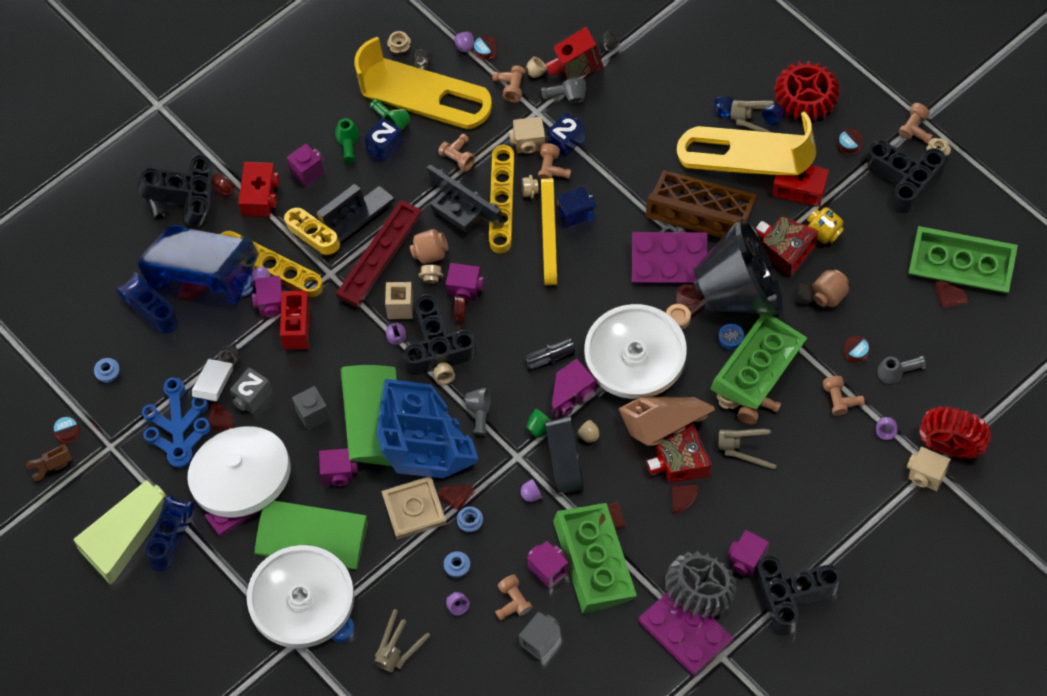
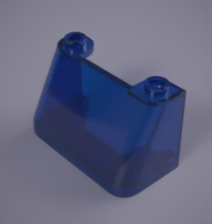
M181 225L168 226L141 255L137 266L151 287L161 288L162 283L168 284L169 279L209 286L212 293L217 294V291L220 290L227 295L226 301L238 303L259 253L252 240L246 237L236 238L188 229Z

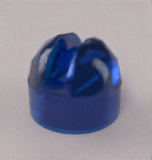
M729 97L715 98L714 110L717 115L728 116L731 113L733 99Z
M775 103L772 106H767L762 112L763 119L771 125L778 124L783 117V108Z

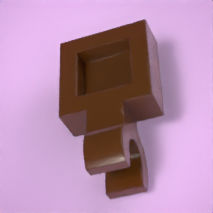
M63 444L42 454L41 458L27 462L26 466L28 470L33 467L39 468L38 473L32 475L34 481H39L44 477L47 469H61L68 465V461L72 460V457L66 445Z

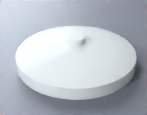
M624 305L606 312L594 322L585 341V362L589 373L596 380V383L609 393L629 399L652 397L667 390L681 375L686 362V340L680 326L665 312L648 305Z
M249 426L229 429L208 440L197 451L189 467L188 485L198 505L211 514L221 517L249 515L269 505L282 492L290 475V458L283 442L268 430Z
M308 545L287 547L267 557L253 573L247 590L248 610L257 629L272 642L291 648L315 646L333 637L345 625L354 603L353 584L345 565L332 553L322 548Z

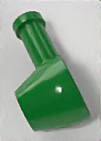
M379 99L371 102L370 108L383 117L386 124L396 129L392 132L393 135L400 133L410 123V116L406 110L389 111Z
M344 118L337 124L335 137L337 142L343 145V162L353 163L355 161L353 144L359 139V130L350 119Z
M535 409L529 418L526 429L539 438L547 433L545 421L551 419L538 409Z

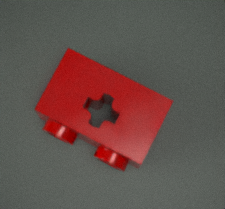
M244 162L238 202L242 216L271 217L272 208H276L277 202L274 189L279 187V173L275 172L273 163Z
M809 166L799 175H776L773 197L821 207L829 170L823 169L820 166Z
M282 291L280 337L283 349H309L310 302L307 291Z

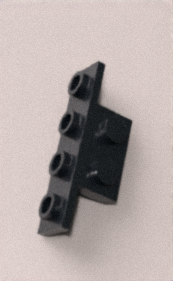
M431 164L427 167L431 182L444 190L430 203L433 211L465 232L469 231L482 217L499 228L504 226L501 216L502 211L496 204L488 203L479 193L467 189L461 181L453 180L443 169L438 170Z
M354 184L320 209L317 215L320 222L332 229L337 234L339 242H341L392 204L395 199L380 186L363 197L361 189ZM304 242L305 246L319 258L324 255Z

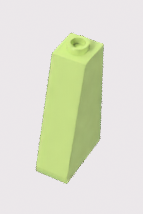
M147 480L73 539L78 550L110 585L117 579L167 509L164 501L165 493L158 485L153 487Z

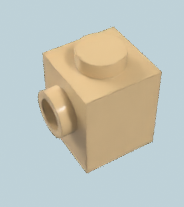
M542 116L513 120L514 130H509L511 144H516L517 153L539 151L541 146L545 144Z
M411 282L386 283L385 306L388 319H413L414 296Z
M921 447L918 454H912L908 462L907 468L910 469L908 479L920 487H928L938 491L948 471L950 459Z

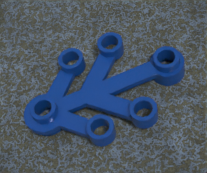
M169 378L163 388L170 399L171 421L159 414L157 408L152 404L146 405L142 409V415L146 421L154 422L172 434L173 444L162 438L155 427L147 428L144 431V438L147 443L155 444L164 450L172 466L183 468L189 465L192 460V448L203 435L210 432L211 426L207 419L199 418L196 420L201 413L208 409L209 404L206 399L194 397L192 400L193 407L182 418L180 398L184 396L186 388L179 378ZM177 384L174 389H170L172 385ZM198 402H204L202 406H196ZM149 411H154L151 416H147ZM194 422L195 430L184 441L183 434ZM201 424H206L205 428L198 429ZM156 433L154 438H148L150 434ZM183 452L181 456H175L177 453Z

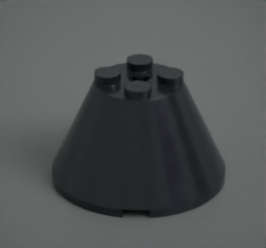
M741 219L731 227L697 266L693 267L697 278L694 281L695 289L699 295H704L705 305L709 313L729 312L777 315L783 311V300L778 280H772L768 267L772 266L769 256L751 224Z

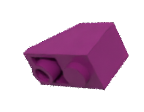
M577 359L556 373L552 401V414L555 419L562 415L567 416L574 410L576 405L582 401L590 400L596 392V380Z

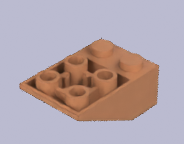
M640 397L619 408L630 436L646 445H656L664 440L663 437L670 433L675 434L683 431L687 424L693 421L704 420L708 417V413L715 410L714 406L695 397Z

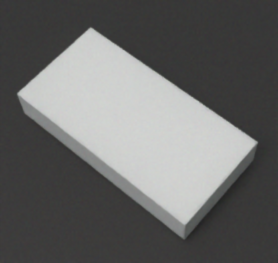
M208 359L192 389V396L217 401L233 371V364Z

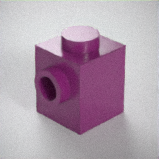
M304 144L287 157L290 173L305 188L324 175L321 154L316 149L312 150L307 144Z
M450 263L446 280L447 297H456L461 301H477L478 291L482 292L484 288V277H481L480 267Z
M280 276L255 279L256 293H252L254 308H259L261 317H275L281 314L283 286Z
M348 448L319 451L320 476L323 485L344 486L347 483H354L353 473H358L357 461L349 460Z
M745 530L739 542L734 541L728 551L732 569L740 575H748L753 578L757 572L759 560L768 553L769 542Z
M548 541L541 546H535L528 554V568L549 589L569 573V565L565 559V554L558 546L555 545L553 547Z

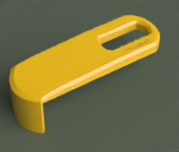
M378 37L365 42L356 53V73L361 92L365 97L373 100L379 99L382 103L465 129L481 125L491 113V96L485 87L383 58ZM452 94L482 103L483 106L474 115L440 105V100L444 95Z
M803 112L801 116L805 136L697 126L682 135L677 144V154L680 162L686 168L772 175H799L813 163L816 157V145L811 120ZM692 142L730 145V149L725 155L687 152V147Z

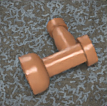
M513 66L511 73L493 72V81L510 82V85L504 88L502 94L503 98L509 102L515 103L521 100L522 91L519 86L521 78L525 76L526 72L523 67Z
M914 103L910 108L911 117L905 126H901L898 133L905 139H911L914 135L928 144L933 135L927 134L916 125L919 121L926 120L930 112L924 105Z
M461 134L452 144L443 142L439 147V155L443 157L448 156L457 161L458 167L465 172L469 171L475 162L474 154L470 152L462 154L459 152L462 146L469 141L465 134Z
M543 144L541 146L540 154L544 159L542 169L538 172L537 176L539 180L552 178V176L564 177L565 179L570 178V169L565 170L552 166L553 160L557 159L560 153L558 146L553 144Z
M831 376L823 380L824 389L831 393L834 405L832 408L833 415L840 416L848 412L847 407L864 406L863 396L842 398L840 390L843 388L844 382L841 376Z
M766 397L760 406L772 409L777 413L781 403L774 402ZM744 406L739 409L737 417L745 424L754 425L758 420V412L755 408Z
M515 574L504 578L498 584L500 591L505 594L508 593L513 600L501 610L499 609L495 612L500 621L516 611L521 616L533 608L530 602H526L517 588L519 580Z

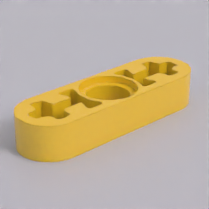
M292 208L286 212L284 220L288 229L320 253L329 255L339 249L340 242L337 234L302 208ZM318 228L315 233L306 234L309 229Z

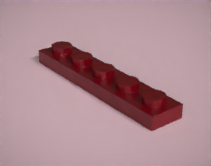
M403 200L399 201L336 292L338 299L359 308L422 216L421 209Z

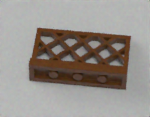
M663 170L653 193H650L648 197L645 218L722 238L737 221L744 219V222L748 221L757 195ZM669 180L676 182L677 184L673 186H668L665 183V181ZM689 188H699L700 191L692 193ZM682 190L686 194L677 197L674 192ZM718 193L722 194L724 197L715 199V197L712 194ZM706 196V198L709 200L707 202L700 203L698 201V198ZM741 199L749 203L739 205L736 200ZM730 203L732 208L724 210L721 205Z

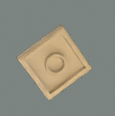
M432 477L422 478L382 491L397 540L447 524Z

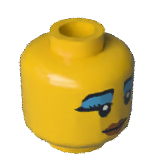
M823 208L821 211L815 209L807 219L810 222L808 227L818 231L817 240L822 244L828 242L832 244L844 231L842 218L830 208Z

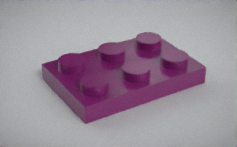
M632 232V283H694L697 278L693 267L697 266L707 255V233Z
M667 592L638 618V622L695 677L733 642V637L710 615L703 619L700 614L693 617L690 611L683 613V607H675V600L668 599L669 592Z

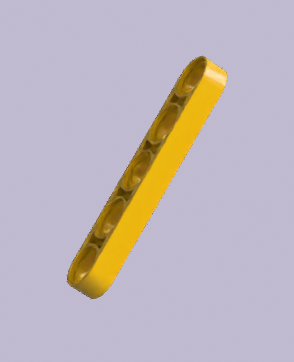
M507 145L496 147L492 153L490 204H496L502 211L501 215L508 218L502 228L489 221L490 248L495 253L500 254L507 252L512 244L514 152ZM505 153L510 158L502 162L497 159V156ZM500 174H506L509 176V179L506 182H499L496 180V177ZM502 194L509 198L505 203H498L495 200L498 195ZM500 236L507 239V242L503 245H496L493 242L495 238Z
M553 178L541 179L545 286L557 285Z
M225 231L218 236V248L223 255L253 270L258 267H264L263 264L267 260H275L277 263L273 268H266L269 270L271 277L280 276L282 285L294 291H307L310 298L321 294L323 283L317 273L235 232ZM227 239L235 241L233 247L225 248L222 246L223 242ZM252 249L256 251L252 258L243 257V253L246 250ZM289 270L297 272L296 277L292 279L285 278L284 274ZM310 280L318 282L317 287L314 289L305 288V284Z

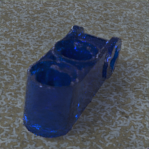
M136 272L131 275L132 278L124 285L115 288L119 296L127 304L131 305L161 333H170L177 327L178 321L172 305L150 287Z
M172 495L166 497L162 511L145 548L152 568L165 570L172 564L187 525L194 514V501L184 502L174 499ZM167 530H173V532L169 534H164V532ZM158 552H164L161 556H154Z

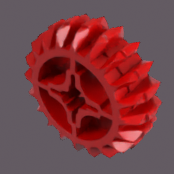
M799 61L797 67L790 64L788 70L783 69L781 76H778L774 89L776 103H779L780 110H786L787 116L793 114L795 121L802 117L801 113L803 112L814 121L817 120L818 116L824 119L826 113L833 111L840 95L838 79H835L834 72L828 73L829 69L827 66L820 68L819 62L816 65H811L810 61H808L806 65H803ZM821 86L826 94H823L818 87ZM789 88L793 90V93L796 94L795 96L789 92Z
M942 406L931 408L930 411L926 412L920 425L921 430L919 434L922 436L921 440L926 442L928 447H933L934 451H939L943 455H950L952 458H978L980 455L985 454L991 440L990 426L985 423V420L978 418L977 414L969 413L968 410H960L959 407L957 409L947 406V408Z

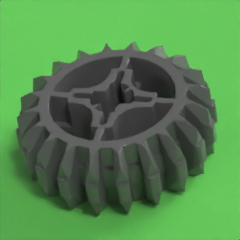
M697 550L693 555L690 552H687L684 556L679 555L670 564L665 576V590L669 592L668 599L675 600V607H683V613L690 611L693 617L700 614L703 619L708 615L714 618L718 613L723 614L731 606L736 595L737 587L735 586L737 579L732 577V570L726 569V563L718 562V557L713 559L709 557L708 552L703 556Z

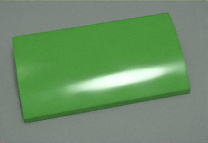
M918 226L909 275L1009 293L1018 245Z
M762 314L716 376L710 389L733 402L758 409L803 346L807 337L774 316Z
M381 365L342 367L341 377L349 460L391 466L382 453L377 437V427L383 384L385 379L397 380L395 367Z
M273 501L262 509L254 553L255 555L269 557L273 553L291 546H315L335 555L345 565L347 570L357 571L368 527L366 515Z
M607 503L557 511L553 522L562 551L565 554V559L568 561L569 573L582 614L603 610L635 599L637 594Z

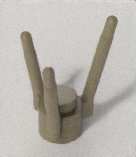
M733 100L731 119L737 120L736 125L745 126L758 132L773 133L746 120L752 118L753 109L780 110L779 104H774L773 101Z
M720 429L719 450H725V456L736 457L771 469L777 468L775 464L735 451V448L740 449L741 437L769 435L771 430L749 429L736 431Z
M396 609L391 614L374 660L375 664L388 672H393L395 668L400 670L405 661L430 637V634L426 633L400 658L401 651L394 646L406 624L405 619L401 620L390 643L387 644L398 613Z

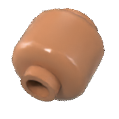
M436 229L415 235L413 245H410L413 258L419 259L424 265L442 260L445 257L446 251L449 250L445 235L442 232L439 233Z
M826 270L812 284L815 302L822 307L837 306L849 292L847 277L838 270Z

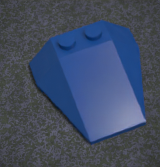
M385 379L377 437L382 453L396 473L446 478L477 463L479 460L472 439L469 435L464 436L458 428L460 423L456 418L452 419L447 413L448 406L431 384Z

